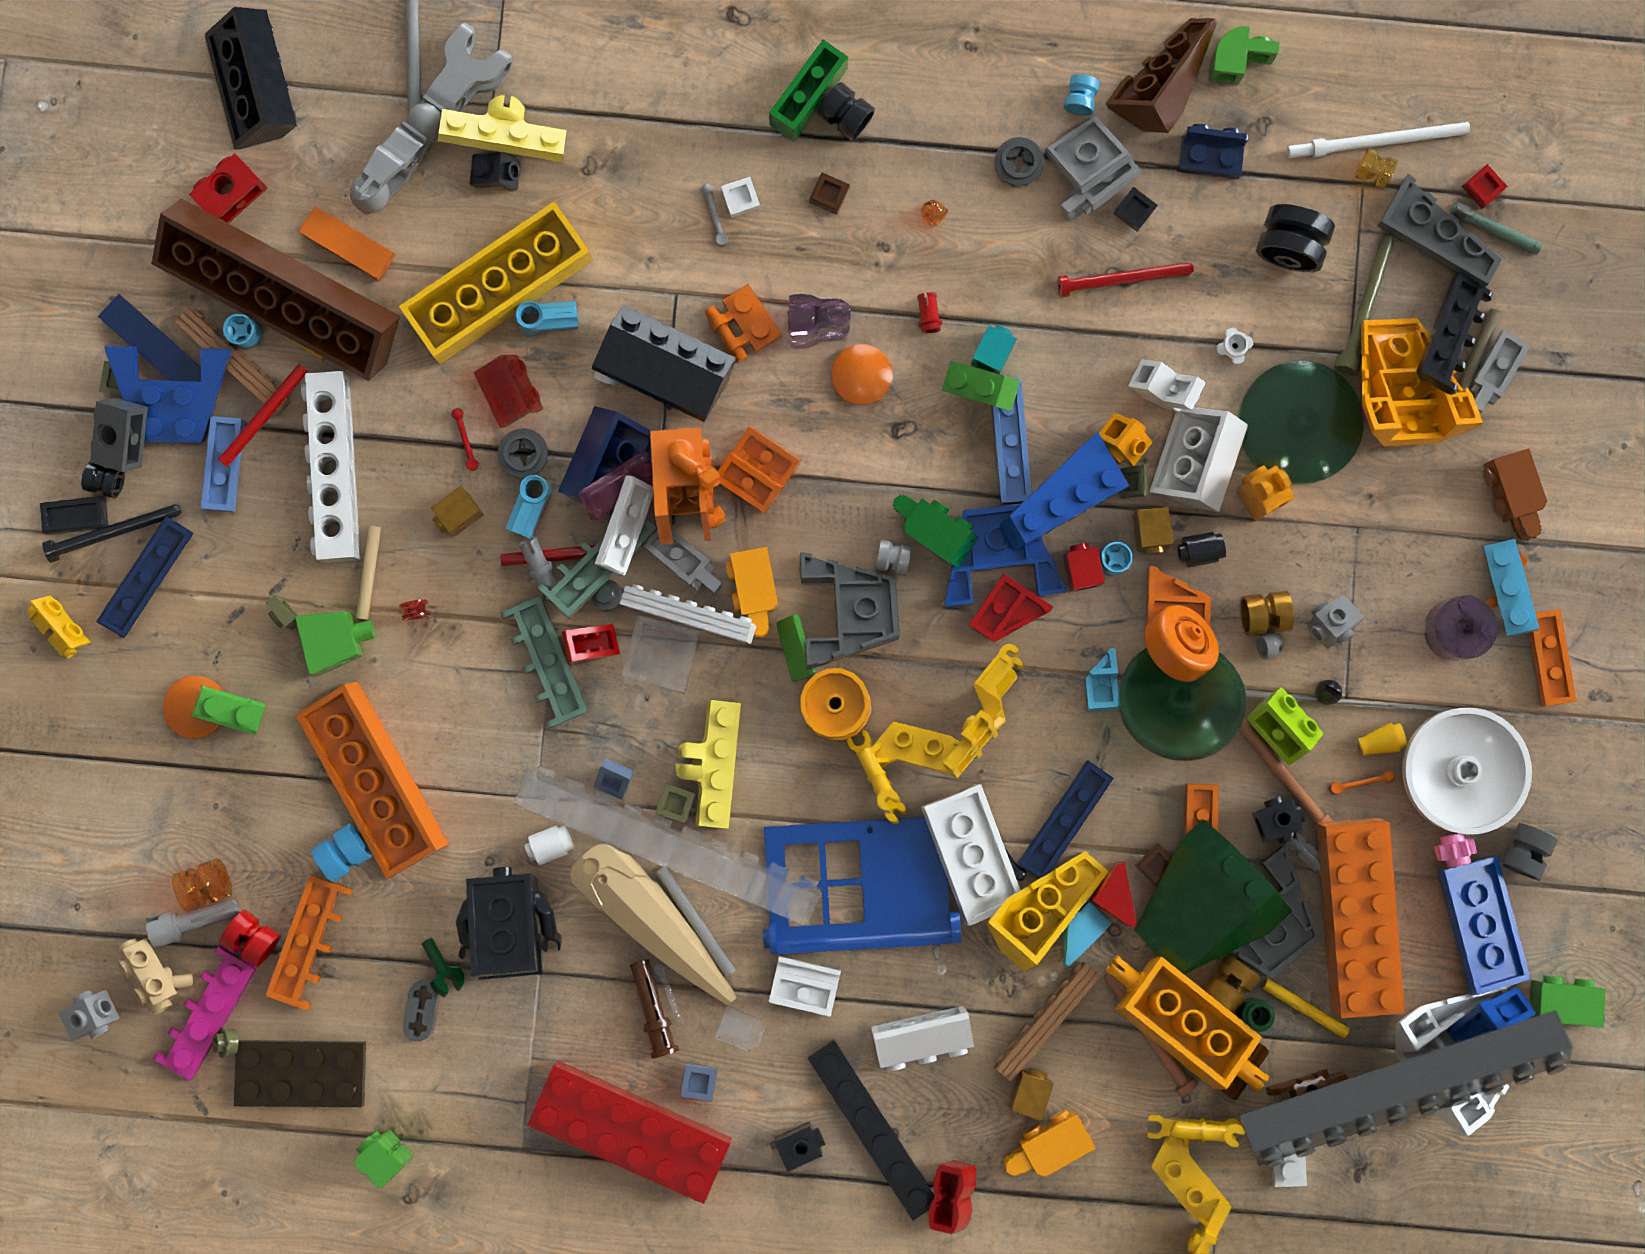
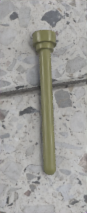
M1390 234L1382 237L1347 348L1337 355L1334 369L1340 373L1358 375L1362 363L1360 360L1361 355L1358 353L1361 346V323L1364 320H1369L1394 243V237Z

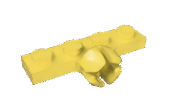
M505 95L496 96L489 101L485 115L442 109L438 132V141L557 162H562L566 130L526 123L524 121L525 108L515 97L511 96L510 107H503Z
M708 700L703 741L701 743L685 742L678 748L676 757L691 758L692 765L675 763L677 776L683 780L696 781L699 786L696 826L729 829L741 703Z

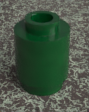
M1254 997L1246 998L1236 1016L1255 1032L1268 1030L1275 1020L1273 1007L1264 1000ZM1256 1009L1257 1015L1252 1019V1011Z

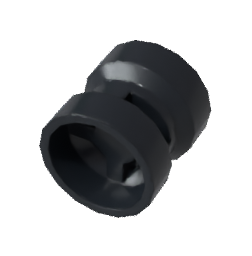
M88 462L82 474L81 487L84 491L92 493L99 490L104 496L115 499L122 491L125 472Z

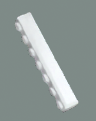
M633 584L632 587L625 586L622 599L619 603L624 607L747 644L752 642L756 625L751 623L752 619L741 616L740 619L733 617V613L722 611V614L715 612L713 607L704 605V608L697 607L698 603L686 600V603L679 601V597L669 594L666 598L661 596L662 593L650 589V592L643 591L644 587Z

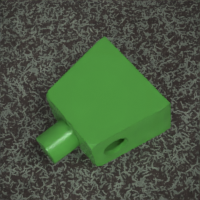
M349 612L295 616L309 675H323L362 657L363 652L360 642L376 638V631L372 620L355 624L354 616Z

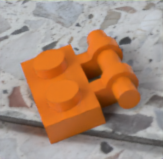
M746 284L722 300L728 310L724 314L720 315L715 306H711L704 311L710 321L708 325L713 332L719 334L725 343L724 349L727 354L736 357L735 360L738 364L748 358L743 350V347L750 344L755 353H758L782 337V334L749 284ZM733 321L736 322L743 333L736 338L728 327V324Z

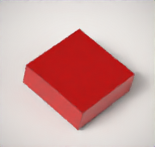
M1488 164L1462 186L1481 209L1508 187Z

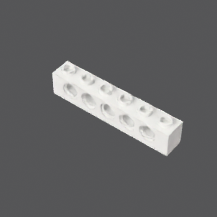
M343 371L305 373V383L301 384V394L303 401L307 402V414L303 415V426L305 432L309 433V444L305 445V458L311 467V475L307 476V490L309 494H312L313 506H309L308 515L310 524L314 525L315 537H311L310 540L311 553L313 556H316V560L322 563L359 561L361 558L350 379ZM331 399L333 405L330 411L321 413V403L324 400ZM327 430H334V439L328 444H323L321 440L323 433ZM335 460V471L330 475H325L323 471L324 465L328 461ZM331 491H337V502L332 506H327L325 503L327 494ZM333 522H339V533L334 537H329L327 534L328 526Z

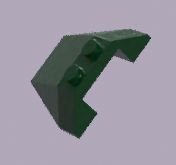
M1201 819L1179 841L1175 849L1176 851L1168 867L1165 868L1161 876L1162 878L1154 894L1151 895L1134 931L1159 957H1163L1180 972L1186 974L1269 934L1292 910L1279 892L1238 849L1204 819Z

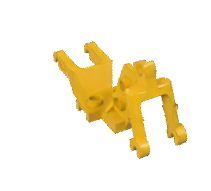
M1005 644L1002 646L997 656L974 682L973 685L984 711L981 709L976 716L971 715L965 721L962 727L963 732L961 735L963 739L961 741L946 734L898 722H892L873 746V742L866 730L861 731L865 738V742L861 746H856L851 737L847 739L850 749L853 753L857 754L868 776L867 780L869 783L871 782L873 790L877 794L879 808L884 812L890 823L899 824V820L894 813L899 811L902 814H907V809L900 802L897 792L892 788L891 780H888L886 772L883 770L889 763L901 761L951 774L958 779L975 757L979 759L983 755L981 749L989 739L993 738L995 740L997 738V730L1006 721L1002 697L1017 680V674L1012 668H1024L1021 659L1007 656L1009 653L1016 656L1019 655V649L1015 645Z
M1149 1114L1148 1120L1160 1122L1161 1129L1158 1132L1147 1131V1137L1160 1139L1166 1136L1151 1167L1188 1213L1202 1223L1200 1229L1194 1227L1186 1243L1189 1254H1208L1212 1245H1215L1217 1242V1235L1232 1207L1230 1202L1227 1201L1190 1156L1188 1142L1189 1139L1201 1140V1142H1206V1140L1226 1142L1231 1147H1238L1239 1142L1233 1133L1244 1135L1245 1129L1240 1121L1235 1118H1228L1224 1121L1205 1120V1118H1200V1120L1163 1118L1160 1114Z

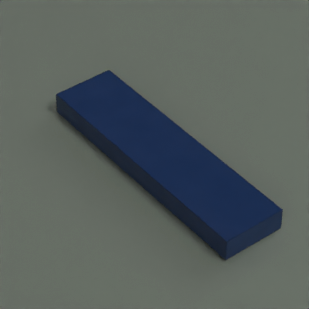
M120 294L98 315L105 324L130 346H137V352L168 380L201 381V366Z
M165 515L96 622L125 638L190 540L193 532Z
M1086 760L1017 862V865L1038 879L1050 873L1114 778Z

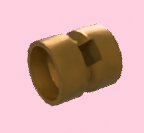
M1288 591L1270 592L1266 598L1261 594L1242 596L1240 604L1241 620L1247 636L1265 634L1268 629H1271L1273 633L1293 630L1294 610Z
M1226 954L1217 967L1219 974L1211 976L1202 989L1236 1015L1246 1001L1244 997L1245 992L1251 993L1261 977L1232 956ZM1229 974L1241 982L1237 989L1225 981Z

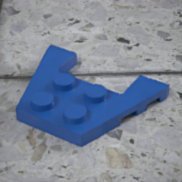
M105 346V352L123 400L148 407L144 442H205L210 426V417L213 416L216 407L215 402L224 381V373L227 363L230 361L232 349H200L201 381L139 379L137 346Z
M1020 504L963 510L961 518L974 526L971 532L979 538L960 566L956 568L952 565L944 602L945 608L972 605L974 603L970 572L1033 565L1038 597L1067 592L1066 586L1055 568L1056 565L1042 541V536L1015 551L1002 530L1000 523Z

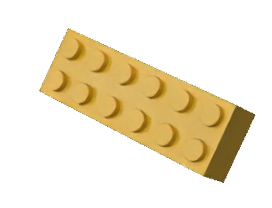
M553 201L402 303L399 308L430 353L441 365L515 315L516 309L521 303L537 300L593 262V258L556 202Z

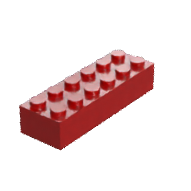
M559 1060L553 1065L527 1124L534 1129L702 1204L705 1203L732 1139V1137Z

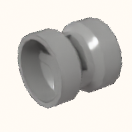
M881 540L875 570L885 572L889 568L898 575L906 576L912 545L901 544L900 546H893L890 541Z

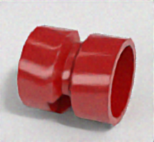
M245 909L224 930L219 939V944L232 953L240 952L241 960L252 968L257 969L276 948L281 935L268 925L259 926V919Z

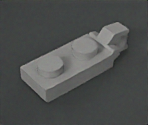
M1130 161L1083 195L1073 186V190L1069 193V199L1061 204L1062 215L1071 222L1081 216L1083 212L1086 215L1091 213L1092 210H1096L1141 175V168L1133 161Z
M1502 330L1497 336L1469 389L1474 394L1473 397L1479 413L1483 412L1487 403L1494 405L1503 396L1530 348L1529 344L1505 330Z
M657 529L642 545L687 584L695 587L697 590L703 584L716 595L723 586L712 575L716 568L710 564V560L675 531H673V544L661 545Z

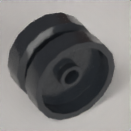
M1290 204L1271 206L1264 223L1267 231L1261 233L1256 248L1258 256L1273 265L1292 271H1320L1327 254L1323 246L1330 243L1335 229L1333 221L1317 211L1302 206Z

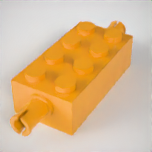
M1118 955L1111 960L1110 963L1112 965H1108L1105 971L1127 987V992L1115 1007V1011L1213 1089H1227L1236 1075L1256 1092L1264 1087L1265 1084L1262 1081L1267 1082L1269 1075L1247 1060L1262 1039V1036L1163 957L1150 959L1139 973Z

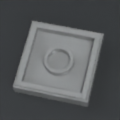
M1095 115L1045 148L1046 156L1081 195L1132 161L1131 153Z

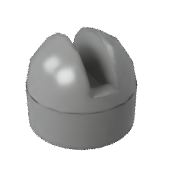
M1267 633L1257 637V649L1264 660L1278 656L1283 649V642L1279 635Z

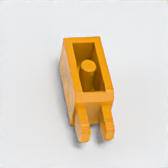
M1265 465L1242 478L1244 484L1236 489L1254 521L1294 500L1293 492L1290 489L1292 484L1289 476L1283 469L1279 470L1277 465L1269 470Z
M761 547L730 553L731 562H726L729 581L735 580L737 592L731 593L734 610H741L742 616L752 619L751 623L756 625L755 638L763 639L770 632L767 613L774 612L778 606L768 548Z
M1063 1109L1050 1117L1051 1122L1041 1128L1037 1124L1026 1129L1022 1133L1024 1137L1018 1140L1021 1146L1011 1151L1007 1156H1004L1005 1171L1011 1176L1016 1177V1175L1023 1174L1033 1168L1036 1174L1046 1177L1095 1150L1096 1148L1074 1109L1070 1112L1067 1109Z

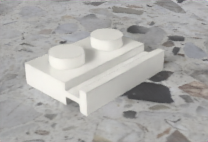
M779 956L769 1002L831 1017L841 970Z

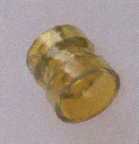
M1367 149L1358 166L1355 178L1363 181L1369 179L1374 181L1375 186L1385 189L1395 171L1397 160L1391 157H1380L1378 152Z

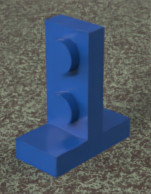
M1516 986L1491 1001L1487 999L1478 1004L1446 1031L1456 1044L1528 1020L1536 1012Z

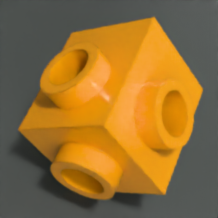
M1115 412L1099 432L1109 452L1118 464H1121L1123 461L1135 466L1152 444L1151 439L1145 433L1146 427L1134 418L1129 419Z

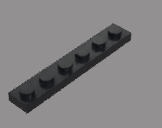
M832 1040L808 1056V1060L911 1219L914 1221L929 1211L935 1194L836 1041Z

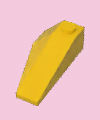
M1084 851L1007 898L986 923L1000 951L1024 972L1036 966L1109 871Z

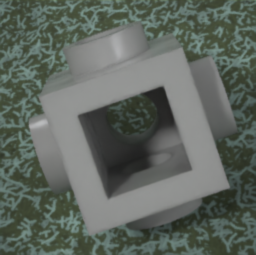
M1342 594L1330 604L1326 601L1320 603L1311 612L1313 618L1307 627L1310 629L1313 638L1329 649L1335 643L1342 646L1355 635L1353 630L1364 617L1347 597Z
M91 990L72 998L75 1004L58 1013L72 1042L86 1035H90L91 1039L110 1031L108 1024L119 1019V1015L107 990L94 995Z

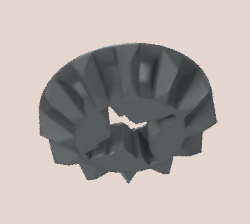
M1015 137L1005 141L999 147L995 156V170L1001 176L1002 181L1010 183L1013 187L1017 185L1027 186L1037 180L1044 167V156L1040 147L1032 140L1023 137ZM1020 151H1022L1023 162L1028 163V166H1022L1021 170L1015 173V164L1010 160H1016Z
M526 428L515 429L506 434L499 444V462L503 469L514 477L526 478L527 476L538 474L547 463V445L544 439L533 430ZM521 441H523V445L527 450L535 452L527 456L526 466H524L520 457L510 456L520 452Z

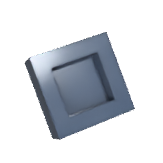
M605 758L594 787L619 799H623L634 771Z
M686 1063L680 1096L712 1102L718 1068Z

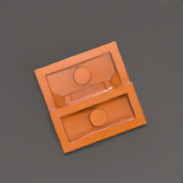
M749 426L733 452L729 453L718 471L720 477L718 479L721 482L720 484L765 514L802 459L753 426Z

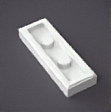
M633 476L625 477L595 561L596 565L617 575H626L654 496L653 486Z

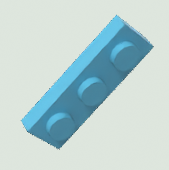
M1511 539L1483 546L1507 638L1538 631L1540 628L1516 540Z

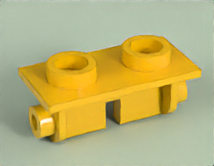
M51 595L29 602L31 607L27 610L29 614L28 619L33 622L43 635L47 634L50 630L54 632L47 640L60 656H65L69 659L77 653L75 648L90 643L81 627L73 622L63 610L62 605Z

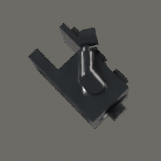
M512 867L493 868L492 877L466 879L467 899L461 905L456 918V927L459 942L461 943L459 957L464 959L466 955L465 949H470L471 977H478L479 980L542 975V949L544 952H547V942L554 941L559 951L561 949L562 937L557 932L554 911L545 894L538 891V879L531 873L512 875ZM541 932H542V935L544 936V937H543V942H542V944H541Z

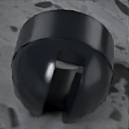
M1324 680L1317 685L1315 695L1322 704H1335L1342 697V688L1335 680ZM1327 686L1337 692L1336 697L1324 691L1323 688Z

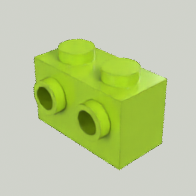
M1282 687L1262 700L1246 718L1288 766L1310 752L1324 734L1319 729L1317 723L1309 718L1298 706L1294 697L1289 695Z

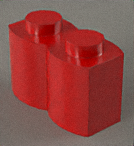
M952 1160L940 1164L937 1168L933 1181L935 1198L930 1205L928 1214L931 1230L952 1235L964 1230L968 1226L972 1215L970 1196L974 1192L977 1182L975 1165Z

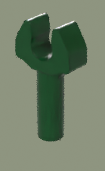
M433 938L422 942L421 944L436 971L435 978L430 983L433 991L442 997H446L449 989L444 979H450L456 990L460 991L464 985L462 969L460 967L451 968L447 966Z

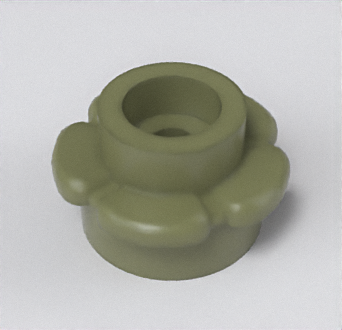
M225 1026L220 1027L219 1033L214 1034L212 1039L213 1051L219 1053L223 1059L228 1057V1055H235L238 1051V1035L236 1030L226 1029Z

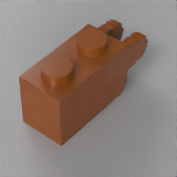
M1524 449L1485 463L1484 479L1487 485L1492 487L1495 496L1494 508L1496 513L1500 517L1502 516L1503 522L1511 521L1513 530L1520 540L1529 541L1530 538H1537L1541 534V530H1543L1541 529L1542 526H1540L1541 522L1537 511L1544 509L1547 498L1530 449Z

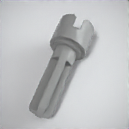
M234 899L180 915L171 910L146 918L148 922L146 924V931L152 947L157 948L180 941L185 932L234 918L240 913L237 901Z

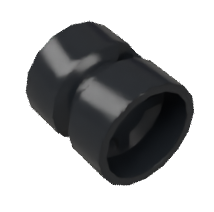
M839 82L827 94L817 111V115L830 125L837 123L838 131L850 141H853L868 125L876 108L863 98L856 100L855 92L843 82Z

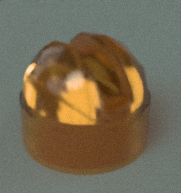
M929 200L921 207V216L931 228L938 225L948 213V209L937 200Z

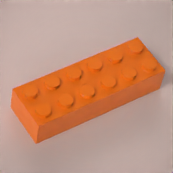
M1381 818L1316 823L1331 1011L1341 1019L1405 1013L1390 822Z

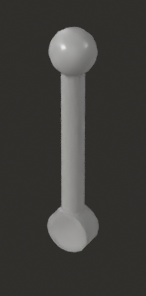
M705 184L701 192L708 201L717 233L716 243L719 246H725L728 242V237L723 233L712 197L713 187L710 184Z

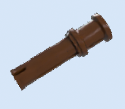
M647 959L630 964L629 966L632 970L646 1019L643 1030L649 1035L653 1049L651 1058L654 1059L677 1052L679 1047L674 1045L669 1028L672 1023L668 1017L664 1016L649 964L650 961Z

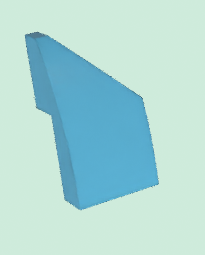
M1115 648L1108 650L1106 655L1094 666L1085 679L1087 712L1114 711L1120 708Z
M1090 901L1081 907L1061 933L1064 947L1062 965L1065 968L1069 967L1111 925Z

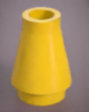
M1390 722L1364 737L1357 738L1363 756L1401 752L1402 748L1408 746L1401 723L1393 725Z

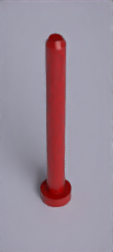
M1187 262L1068 279L1067 275L1058 276L1057 279L1058 291L1061 298L1069 297L1071 291L1190 275L1194 268L1193 264Z

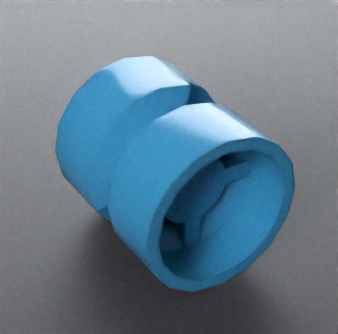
M347 824L333 834V841L325 839L311 849V854L316 864L333 883L350 873L351 865L358 867L372 857V853L365 840L351 824Z

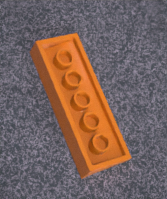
M359 681L343 684L295 715L386 880L449 845Z

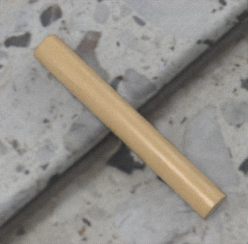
M377 526L368 527L356 619H369L381 527Z

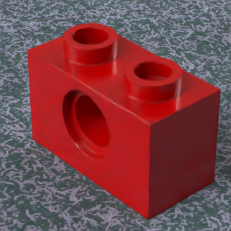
M234 153L230 157L223 158L217 164L216 170L212 174L197 181L189 195L204 211L229 224L268 188ZM226 184H232L231 191L222 195V187Z

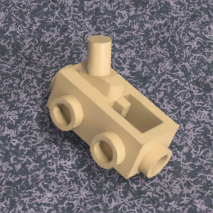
M134 938L118 947L120 961L117 964L124 978L130 977L135 986L133 994L141 1007L145 1005L149 1012L153 1011L154 1015L172 1006L170 1001L177 994L175 988L193 986L192 974L172 975V971L168 966L162 967L147 938L138 942Z

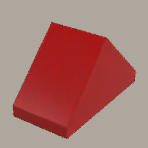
M614 624L562 631L568 663L572 665L620 654Z
M1116 862L1111 866L1108 874L1089 900L1125 925L1134 927L1137 926L1126 866L1124 862Z

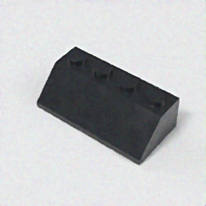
M233 7L204 36L234 149H243L281 139L293 130L297 123L267 10Z
M623 305L611 322L591 369L705 422L729 382L736 357Z

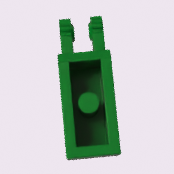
M899 494V496L894 498L892 506H894L897 512L907 518L904 523L905 533L958 568L979 538L971 532L974 526L960 516L956 520L947 516L946 514L949 509L935 499L930 504L922 498L917 503L904 494Z

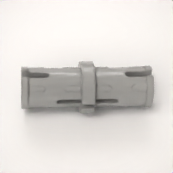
M537 537L528 539L533 549L532 552L525 540L519 543L518 547L521 549L530 567L528 570L530 577L535 578L538 586L542 583L547 588L551 587L553 589L558 584L551 571L553 566L551 561L546 560ZM543 595L544 601H545V602H546V601H549V600Z

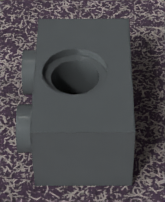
M119 398L96 401L93 415L94 429L91 441L90 462L120 472L142 467L148 407Z

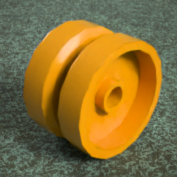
M842 668L825 669L814 674L805 684L800 696L801 712L807 725L819 737L830 741H846L849 737L857 736L867 726L871 715V699L864 682L854 673ZM840 699L841 707L836 710L832 709L830 702L832 700L837 702Z

